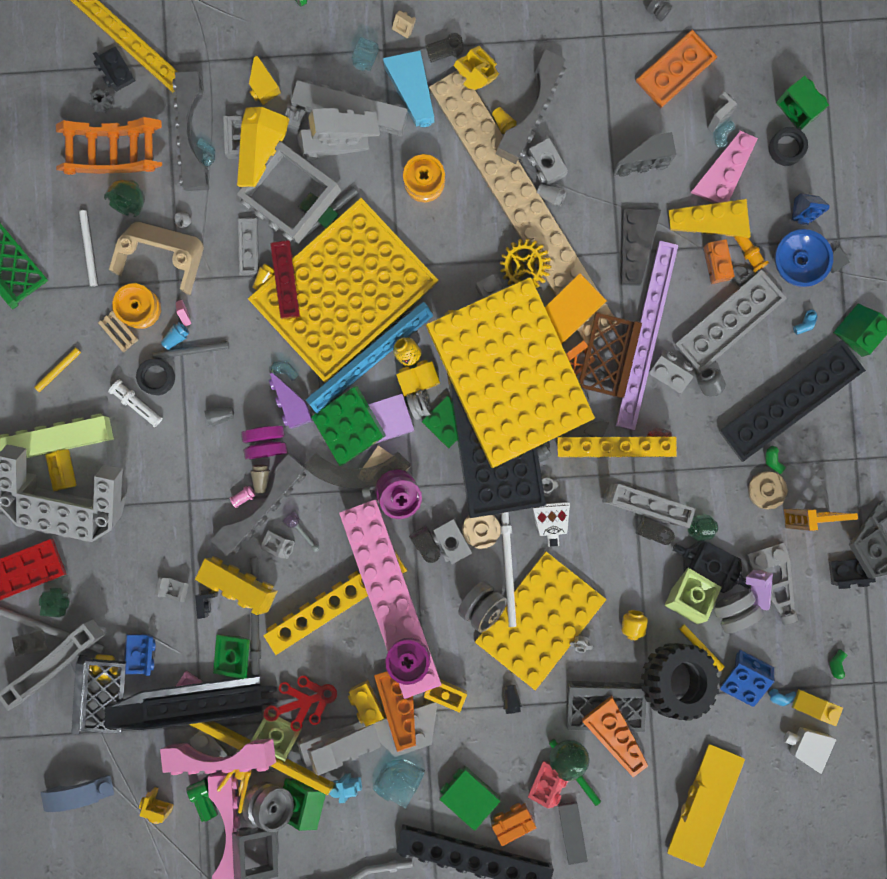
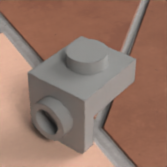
M159 577L155 596L185 602L189 583L174 578Z

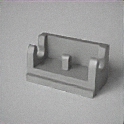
M223 116L225 155L228 159H239L243 116Z

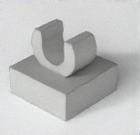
M287 105L284 116L290 119L288 127L300 131L306 111Z

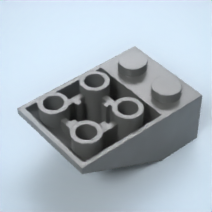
M672 132L650 137L618 162L613 176L625 177L630 175L631 172L638 171L641 174L653 168H656V170L668 168L676 156Z

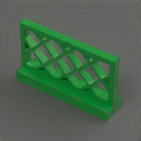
M0 223V229L4 233L3 241L0 240V244H2L0 253V296L13 310L19 306L17 303L45 284L48 279ZM5 246H15V255L4 254ZM4 258H14L13 268L3 267ZM17 260H26L28 262L27 269L16 268ZM2 270L12 271L11 281L1 279ZM16 272L26 273L25 282L15 281ZM30 273L38 274L42 278L36 283H28ZM14 285L24 286L23 293L16 297L13 293Z

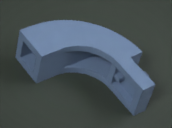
M110 775L78 785L56 786L40 792L45 812L76 809L114 795Z

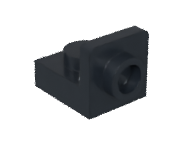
M207 589L201 590V594L195 595L197 619L209 616V613H211V603L207 598L217 597L218 592Z

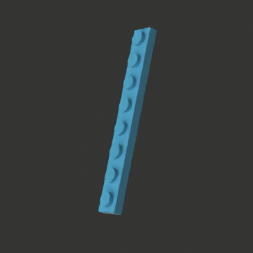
M423 302L415 307L411 313L402 318L363 353L356 356L352 362L343 367L340 372L329 379L317 391L313 392L306 399L312 409L318 413L394 349V344L397 340L408 338L431 319L433 314L428 305Z

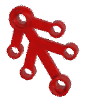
M300 676L297 680L298 685L316 692V694L309 696L291 687L288 682H282L279 685V691L282 694H289L299 700L279 707L275 705L268 706L264 710V718L272 722L277 720L280 714L301 707L296 719L290 725L291 729L297 732L301 730L302 722L311 704L320 701L315 713H312L309 717L310 723L317 725L321 721V715L326 705L334 702L337 698V690L333 685L325 684L320 686L310 681L307 676ZM301 678H305L307 680L306 685L300 684ZM283 684L288 685V691H282L281 686ZM326 690L331 691L330 697L324 696ZM270 709L275 710V716L269 715ZM317 715L319 717L318 722H313L312 716ZM299 722L300 728L295 729L293 723Z

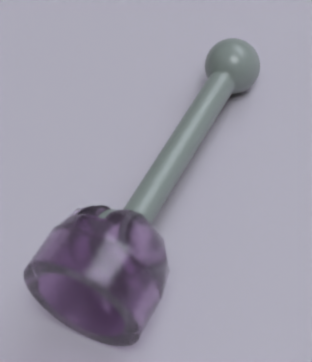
M293 511L283 522L288 527H296L312 546V551L317 552L319 546L314 544L298 525L299 516Z

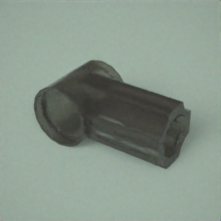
M451 33L445 39L425 45L431 63L449 56H459L464 50L463 39L458 33ZM453 42L459 43V46L455 48L451 47L450 45Z

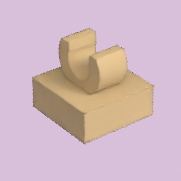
M399 11L395 16L392 29L408 39L412 33L416 18H411L407 15V12Z

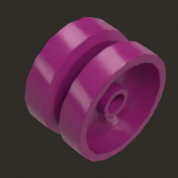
M264 426L241 432L243 443H255V445L243 449L245 459L286 454V443L273 442V440H278L285 436L284 427Z
M399 469L388 471L376 483V498L383 512L390 518H408L420 508L422 494L413 476L408 472Z
M403 638L397 641L388 651L385 660L386 669L390 677L396 682L404 685L415 684L421 681L429 670L431 663L430 652L427 646L420 640ZM406 657L410 660L413 659L411 664L405 662Z

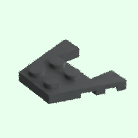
M885 500L877 503L849 544L868 578L887 575V536L880 526L881 523L887 520V503Z

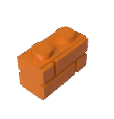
M727 239L707 243L703 249L708 272L711 274V284L729 281L734 278Z
M516 803L510 807V811L506 813L499 812L491 820V826L501 846L537 828L525 803L522 805Z

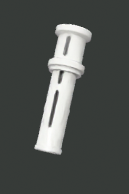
M117 380L110 387L108 393L118 397L123 405L128 404L140 416L152 424L153 427H156L163 418L135 396V392L125 387L121 380Z

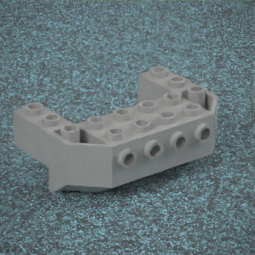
M7 444L0 451V509L18 527L93 542L110 532L122 516L126 500V494L121 493L123 469L103 465L94 476V500L37 488V475L26 473V448Z

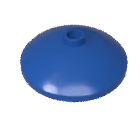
M807 229L796 230L786 235L778 244L775 251V265L780 276L788 283L798 287H809L818 284L827 277L833 265V251L829 242L821 234ZM798 258L802 259V264L797 262Z

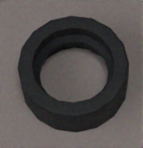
M785 127L779 130L769 144L771 158L782 166L796 164L804 157L808 150L806 135L795 127ZM784 136L794 138L799 145V151L793 157L784 156L778 149V142Z
M152 358L140 364L136 372V380L141 390L148 394L159 396L171 390L175 383V373L167 362ZM152 366H160L166 371V382L159 388H151L145 382V373Z

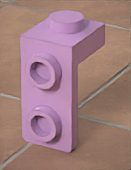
M753 570L746 577V584L751 585V590L756 598L753 605H759L761 609L769 610L773 573Z

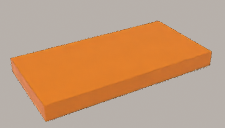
M691 30L636 79V82L662 108L717 59V55Z

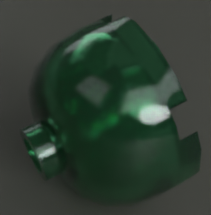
M117 180L108 187L104 194L105 200L108 198L110 201L109 205L117 212L126 216L132 213L134 214L133 217H136L143 209L145 196L139 185L133 180Z
M564 740L556 744L550 751L549 756L552 770L555 769L559 774L557 776L565 781L578 779L585 774L589 767L590 758L587 749L575 740Z

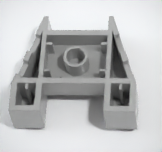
M337 108L312 109L308 116L310 129L300 130L297 136L300 156L311 161L319 157L369 150L368 137L380 136L377 113L369 111L354 113L353 110L339 113Z
M359 721L314 736L308 734L301 737V741L296 742L303 765L305 767L312 765L316 775L343 766L344 761L349 759L353 761L359 758V755L370 753L381 747L375 725L365 726L364 723L361 724Z

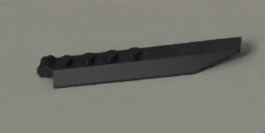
M258 675L247 677V679L235 678L141 691L105 708V728L145 731L262 715L263 705L278 703V698L262 699V693H274L277 691V686L261 687Z

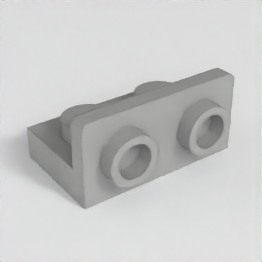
M725 91L720 94L714 105V115L709 119L711 123L708 129L712 133L730 118L737 106L734 97Z

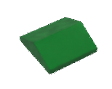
M216 635L213 674L247 679L250 639L241 636Z

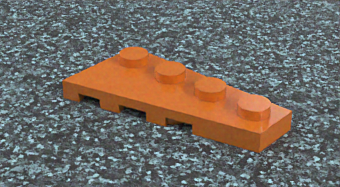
M388 671L374 675L397 752L416 746L413 696L404 699L399 683L390 677Z
M612 695L582 718V722L632 777H635L648 767V763Z

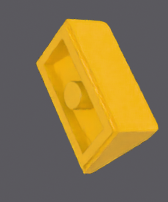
M57 450L45 454L53 492L75 487L77 484L69 450Z

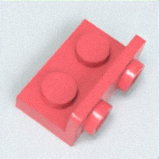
M543 761L528 798L548 809L557 806L561 799L560 792L568 783L569 777L567 776L569 771L561 770L547 761Z

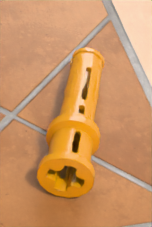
M734 236L745 253V260L748 259L754 268V273L769 264L759 252L760 248L755 247L749 238Z

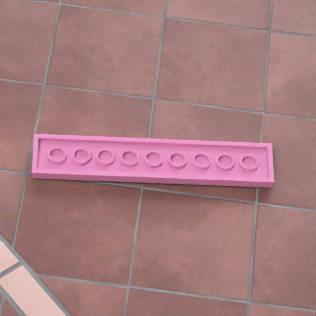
M375 499L340 512L341 520L387 651L403 638L420 640L429 650L377 500ZM431 652L429 670L421 681L410 685L399 683L404 699L442 685ZM408 657L405 658V662L407 664L412 663L413 659L410 660L408 659Z

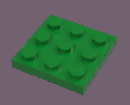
M358 386L351 388L311 417L339 466L346 464L386 436Z

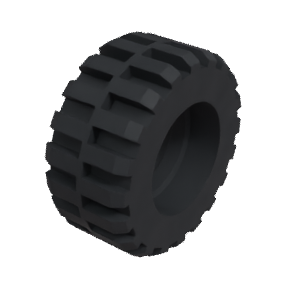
M668 643L664 644L663 647L656 648L655 653H651L648 656L649 662L644 663V674L641 673V679L644 680V684L641 685L642 691L646 692L644 697L647 702L651 703L650 707L654 711H658V714L684 721H692L702 717V713H708L711 709L709 706L714 705L716 702L715 696L719 694V689L717 688L718 683L720 684V677H717L719 671L717 666L713 665L714 660L712 657L707 656L708 654L704 649H699L698 646L690 644ZM683 663L690 675V685L686 694L682 698L677 699L671 689V676L674 669Z

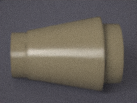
M252 465L250 472L255 493L266 492L270 471L268 470V465Z

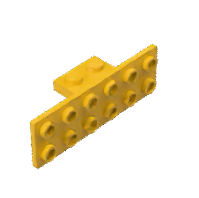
M708 744L693 785L689 788L686 803L682 806L681 816L667 849L669 855L701 868L704 867L745 761L743 757Z

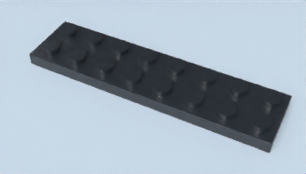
M841 340L719 430V432L741 462H744L866 370L845 342Z

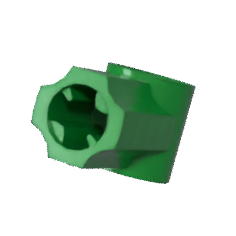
M204 779L187 786L188 798L195 804L201 822H206L216 817L218 812L214 802L209 798L208 780Z

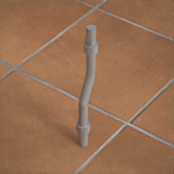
M397 859L389 860L388 863L365 866L346 879H361L367 874L390 871V873L398 872V869L413 867V860L397 861Z

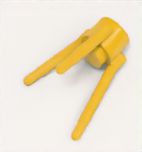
M234 769V771L228 772L217 788V791H221L232 774L235 773L234 777L241 780L237 797H240L238 813H241L251 770L239 772V769Z

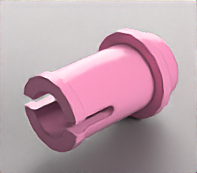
M245 486L242 491L230 497V501L237 508L247 500H253L256 494L251 486Z

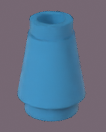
M180 322L173 324L161 341V344L169 350L187 339L188 329Z

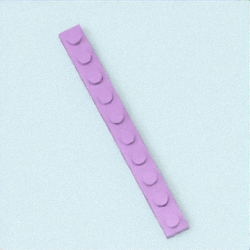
M664 241L658 242L640 319L642 327L625 397L621 399L615 425L617 427L635 430L677 254L678 245Z

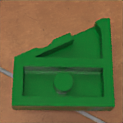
M447 396L422 423L449 449L457 441L452 404Z

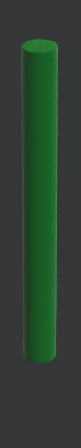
M552 739L549 745L595 806L601 803L599 797L557 741Z

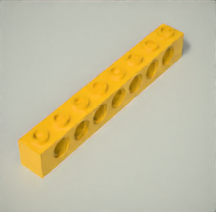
M395 551L401 571L405 573L408 569ZM355 571L348 576L349 580L344 584L341 581L331 587L333 591L326 594L324 591L315 597L316 602L311 605L307 602L299 607L300 612L297 614L290 613L282 618L284 622L280 625L274 623L266 629L267 633L263 636L275 655L366 598L368 594L361 574ZM348 585L355 586L357 590L355 595L347 593L346 588ZM331 596H338L340 604L337 606L332 605L330 602ZM316 606L323 608L324 614L322 616H317L314 613ZM305 617L307 619V626H300L298 618ZM283 627L290 629L291 635L289 637H285L282 634Z

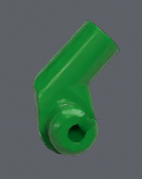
M770 446L765 452L766 464L777 473L782 474L786 466L778 461V448Z

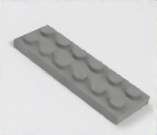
M761 270L674 345L688 362L693 365L695 370L701 373V371L712 364L787 298Z

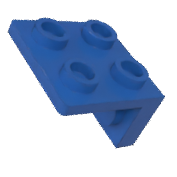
M739 650L736 654L735 668L722 683L720 690L754 707L774 683V667Z

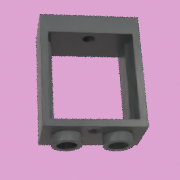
M243 827L237 832H232L234 879H271L278 877L276 832H267L258 827ZM266 836L268 865L245 870L244 841Z

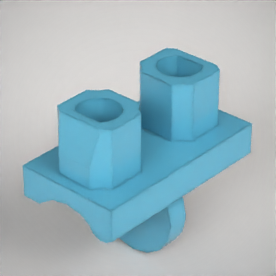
M351 773L345 774L340 780L332 781L335 785L329 794L334 798H339V803H345L349 797L357 796L358 791L362 790L361 777L351 778Z

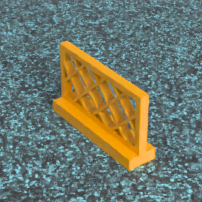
M784 509L785 527L789 529L814 531L818 530L817 523L858 519L857 513H816V510Z

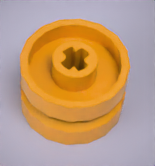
M421 154L414 156L407 162L403 171V181L408 195L417 202L424 203L434 201L441 195L445 185V172L443 165L437 158Z
M137 283L122 286L115 293L112 301L116 317L122 323L136 329H146L152 326L159 319L161 313V303L158 296L147 287Z

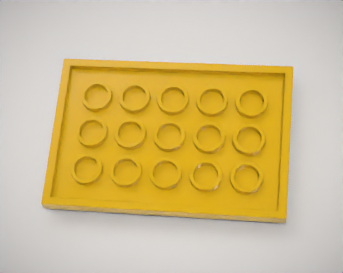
M546 551L514 591L516 627H509L506 605L498 620L489 629L481 632L475 640L477 645L535 691L571 646L569 645L570 642H574L575 637L579 636L607 600Z

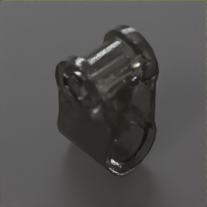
M642 516L635 532L649 540L652 539L664 545L671 544L675 538L674 532L670 528L645 516ZM667 531L669 538L662 541L663 537L660 534Z
M426 526L409 535L412 543L426 562L434 563L439 560L441 556L440 549ZM429 549L431 551H436V554L434 555L435 559H433L432 557H427V555L429 554Z

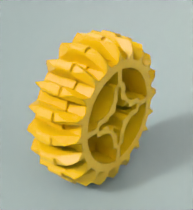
M519 239L518 245L512 242L511 246L513 249L506 247L505 250L508 252V255L502 254V257L506 260L500 262V265H505V268L500 271L507 273L503 276V279L510 278L508 285L516 284L522 281L519 277L527 272L534 276L532 281L535 287L539 288V281L542 283L546 282L543 275H550L545 270L552 267L551 265H546V262L551 261V258L544 257L549 253L548 250L542 251L544 246L542 244L537 246V241L535 240L531 243L530 239H526L524 243L522 239ZM523 249L533 251L525 258L517 254ZM536 257L539 259V270L534 266ZM513 258L517 264V268L514 272L512 269ZM523 262H528V263H527L528 268H524V269H523V267H524Z

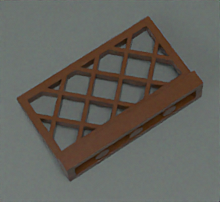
M595 313L579 379L582 389L616 398L625 397L642 327L641 322H633ZM599 318L606 319L610 325L609 328L602 332L598 327ZM620 323L628 325L626 333L622 336H619L615 329V326ZM612 329L617 339L608 343L603 333ZM598 336H601L605 346L596 350L593 341ZM619 340L622 345V351L615 355L610 345ZM607 347L613 357L604 362L598 352ZM596 354L601 364L592 369L588 363L589 358ZM614 359L618 367L616 371L610 373L605 364ZM603 366L608 376L599 381L594 371ZM591 373L596 383L592 386L584 385L585 376ZM609 377L613 382L612 391L605 390L601 382Z

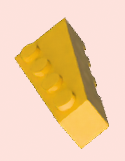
M218 557L204 558L195 578L196 581L214 591H219L220 589L222 596L227 599L239 600L237 603L239 606L251 608V613L255 615L269 611L278 592L273 589L274 586L265 581L261 583L256 580L257 577L249 573L243 574L239 572L240 569L238 567L223 564V560Z

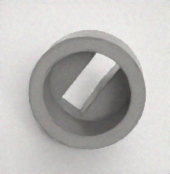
M186 212L176 213V225L179 228L189 226L192 221L189 218L190 215Z

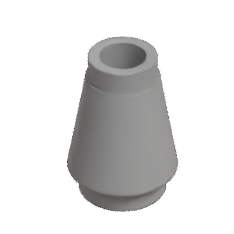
M540 184L537 190L540 197L553 206H561L566 197V192L562 188Z

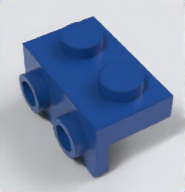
M126 634L124 661H127L126 674H145L150 676L151 670L154 669L152 651H155L156 646L155 639L150 634Z

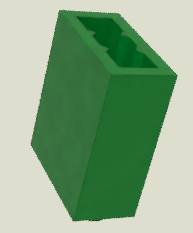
M464 766L462 769L458 768L452 775L453 780L449 784L446 782L439 790V800L475 831L501 801L497 793L468 767Z

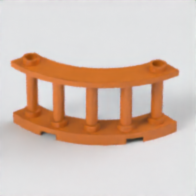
M142 117L137 120L128 121L127 126H120L119 123H101L102 127H90L89 123L63 120L56 124V132L63 133V136H65V162L56 166V170L64 171V174L74 175L76 172L93 174L154 172L155 168L162 166V162L153 161L152 134L155 130L162 128V121ZM144 133L145 159L138 161L137 137H139V134ZM75 135H84L88 138V165L73 164V137ZM128 135L130 137V163L118 165L117 139H119V136ZM97 136H108L110 138V165H96Z

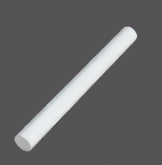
M81 210L79 215L90 286H97L87 211Z

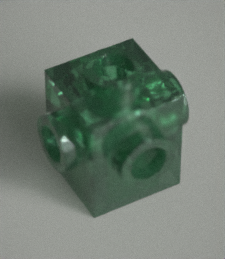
M50 588L49 591L42 592L39 598V606H41L40 616H65L66 609H68L70 604L68 592H62V588Z

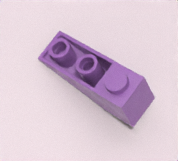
M270 373L271 379H269L272 390H276L278 397H275L278 407L283 409L284 415H282L285 426L293 429L312 422L313 419L311 418L307 403L274 373Z

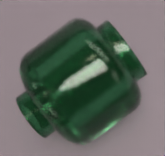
M700 515L693 517L690 528L687 529L689 535L694 540H710L716 535L718 524L712 516Z

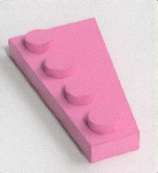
M740 131L691 193L712 203L728 202L758 138Z

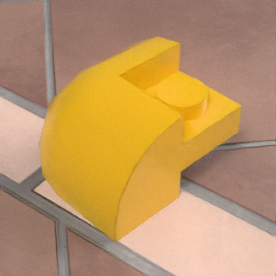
M480 46L470 49L466 56L457 59L453 65L459 74L466 78L463 85L474 90L490 84L500 74L495 68L497 63Z

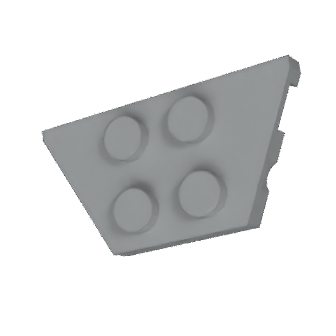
M431 702L414 708L416 746L397 752L387 717L374 723L380 743L394 757L432 745L437 703Z

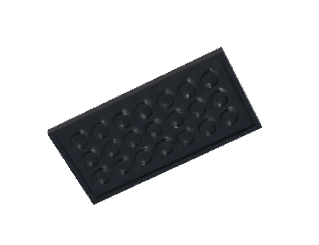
M447 373L469 518L546 506L537 447L491 468Z

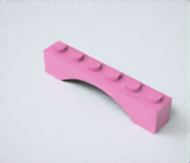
M273 739L254 740L246 744L237 754L227 757H213L203 754L188 743L170 744L160 749L163 773L171 772V775H178L183 772L196 774L200 771H205V774H209L217 770H222V773L234 771V769H239V772H247L256 768L257 771H266L269 769V766L276 763Z
M214 772L208 776L209 798L221 813L226 832L223 858L212 875V879H234L232 832H237V829L240 828V817L237 816L239 797H236V789H238L239 782L234 777L235 773L232 774L219 792L217 788L228 773Z

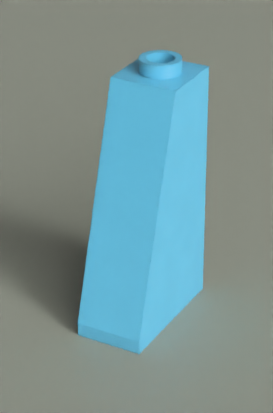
M421 51L383 58L385 70L406 109H408V113L415 126H430L431 123H434V113Z

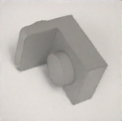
M268 530L260 548L276 557L288 559L289 555L293 552L295 541L286 539Z

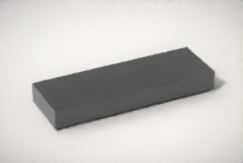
M571 802L558 805L568 865L588 862L578 803Z

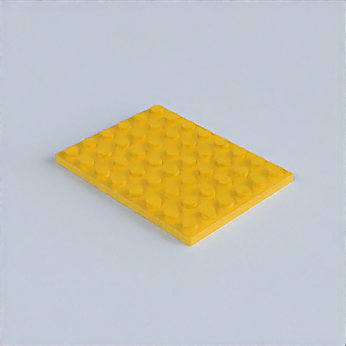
M360 198L293 258L300 317L281 320L275 275L252 294L248 300L323 382L326 383L438 283V279L370 206Z
M531 277L426 324V328L491 468L595 419Z

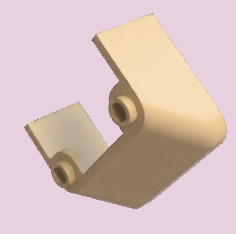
M141 222L132 223L117 240L109 270L118 276H122L127 255L132 254L136 250L138 242L173 251L172 261L174 266L185 271L180 290L191 295L204 248L203 243L194 236Z

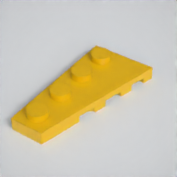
M747 199L669 210L670 229L673 231L700 232L712 235L740 236L743 238L751 237Z

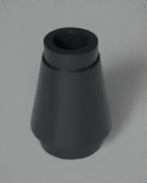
M504 686L503 709H505L506 714L521 712L522 704L516 686Z

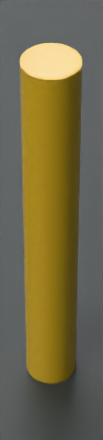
M75 347L34 388L41 392L81 351Z
M683 624L679 630L693 645L698 646L699 649H704L708 654L707 656H711L714 660L713 665L717 666L718 671H722L725 666Z

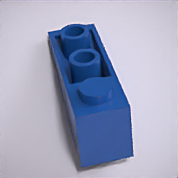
M800 193L794 198L792 220L798 221V224L808 225L829 210L830 205L820 196Z

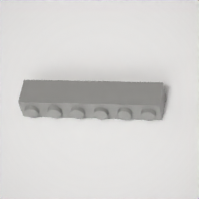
M308 80L296 82L291 100L293 107L309 113L312 109L337 108L339 113H346V110H353L354 113H362L364 111L376 112L379 131L403 136L408 117V109L401 104L391 105L381 99H376V101L368 99L367 96L362 94L356 96L346 90H332L327 85L317 86Z

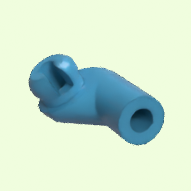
M808 310L803 322L793 326L794 333L798 335L812 330L817 321V312L815 310Z
M772 689L768 693L771 697L770 700L780 706L793 703L796 697L794 691L783 695L777 689Z

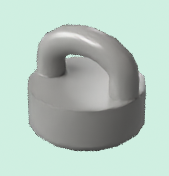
M376 486L363 487L362 493L365 503L375 500L372 498L371 491H375Z

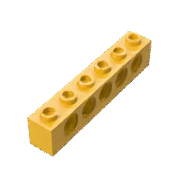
M558 437V457H677V437Z

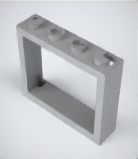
M279 142L275 147L276 152L274 156H270L266 162L267 168L255 187H242L237 195L241 199L240 203L248 210L250 208L254 209V214L261 220L267 219L269 221L268 225L275 231L280 229L283 232L282 236L291 242L293 239L299 244L339 195L341 189L336 182L285 144ZM283 157L326 188L293 230L250 198Z
M608 484L602 500L603 503L674 526L690 528L695 513V508L621 484Z

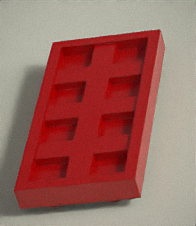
M49 539L0 559V600L67 575L54 539Z

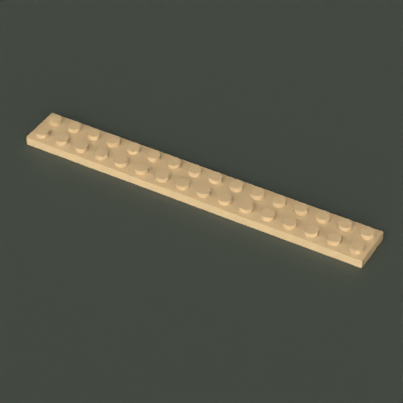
M456 70L429 87L430 92L520 239L524 243L526 239H530L531 243L535 240L537 241V246L540 244L544 246L542 251L548 250L549 253L544 257L551 258V261L546 262V265H551L552 267L545 270L550 275L544 276L555 296L580 273L597 290L519 161L514 164L496 155L503 135L477 92L463 85L466 78ZM527 249L529 254L533 252L532 250ZM536 257L535 263L539 268V259ZM606 303L595 312L613 316ZM595 313L577 330L581 339L586 344L589 342ZM599 318L598 327L602 332L609 328L610 325L606 319Z

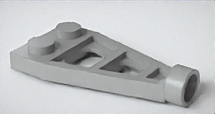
M779 543L746 554L751 571H765V569L777 565L781 568V581L772 584L771 603L781 617L783 625L798 621L794 608L791 561L785 544ZM784 586L787 599L778 602L773 589Z

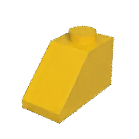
M255 56L249 85L252 89L250 94L255 101L259 100L264 105L279 95L281 91L259 57Z
M799 689L792 704V708L834 726L837 725L843 710L842 707Z

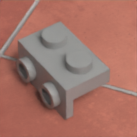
M663 350L649 371V374L681 394L694 377L695 369L689 362H683L678 359L677 355L673 352Z

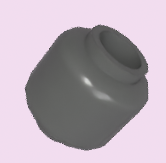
M706 368L701 371L697 379L698 385L705 396H718L726 386L725 380L718 369Z

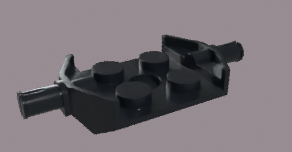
M702 539L689 548H684L677 543L674 545L678 549L673 547L672 551L683 556L684 572L687 568L695 571L719 585L721 593H725L739 584L747 589L751 587L745 584L746 579L741 576L742 563L740 558ZM713 561H716L719 565L716 572H711L709 569V564Z

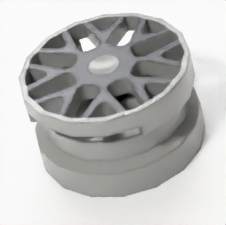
M423 390L417 391L416 394L407 395L410 411L416 420L421 419L424 415L429 416L432 414L430 403Z

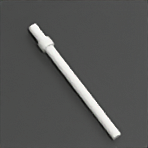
M509 512L501 513L502 526H500V534L503 535L509 627H516L510 539L512 526L509 525Z

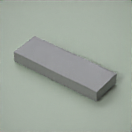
M238 218L240 276L257 275L259 270L257 218Z

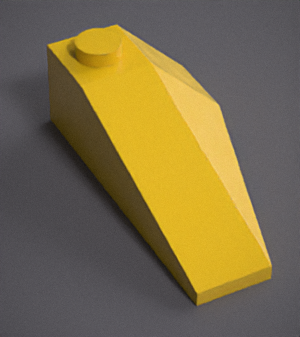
M246 107L241 123L237 179L239 187H255L267 168L266 162L270 156H274L276 145L286 135L290 120L288 117L264 107Z

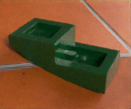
M310 192L298 207L307 213L318 197ZM329 206L317 222L326 229L339 214Z

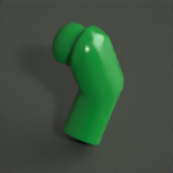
M841 649L829 662L831 674L837 679L845 677L842 662L848 656Z

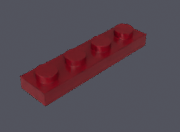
M290 240L272 242L270 244L280 318L283 320L300 317Z

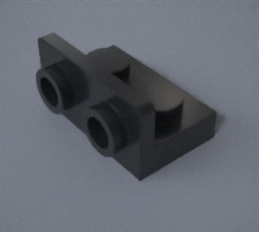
M116 46L100 55L97 52L93 53L96 58L93 62L99 71L104 72L105 76L102 78L108 87L112 86L117 92L136 81Z
M857 559L829 561L831 585L838 586L839 589L851 588L850 585L857 584L858 587H868L870 583L876 582V578L867 577Z

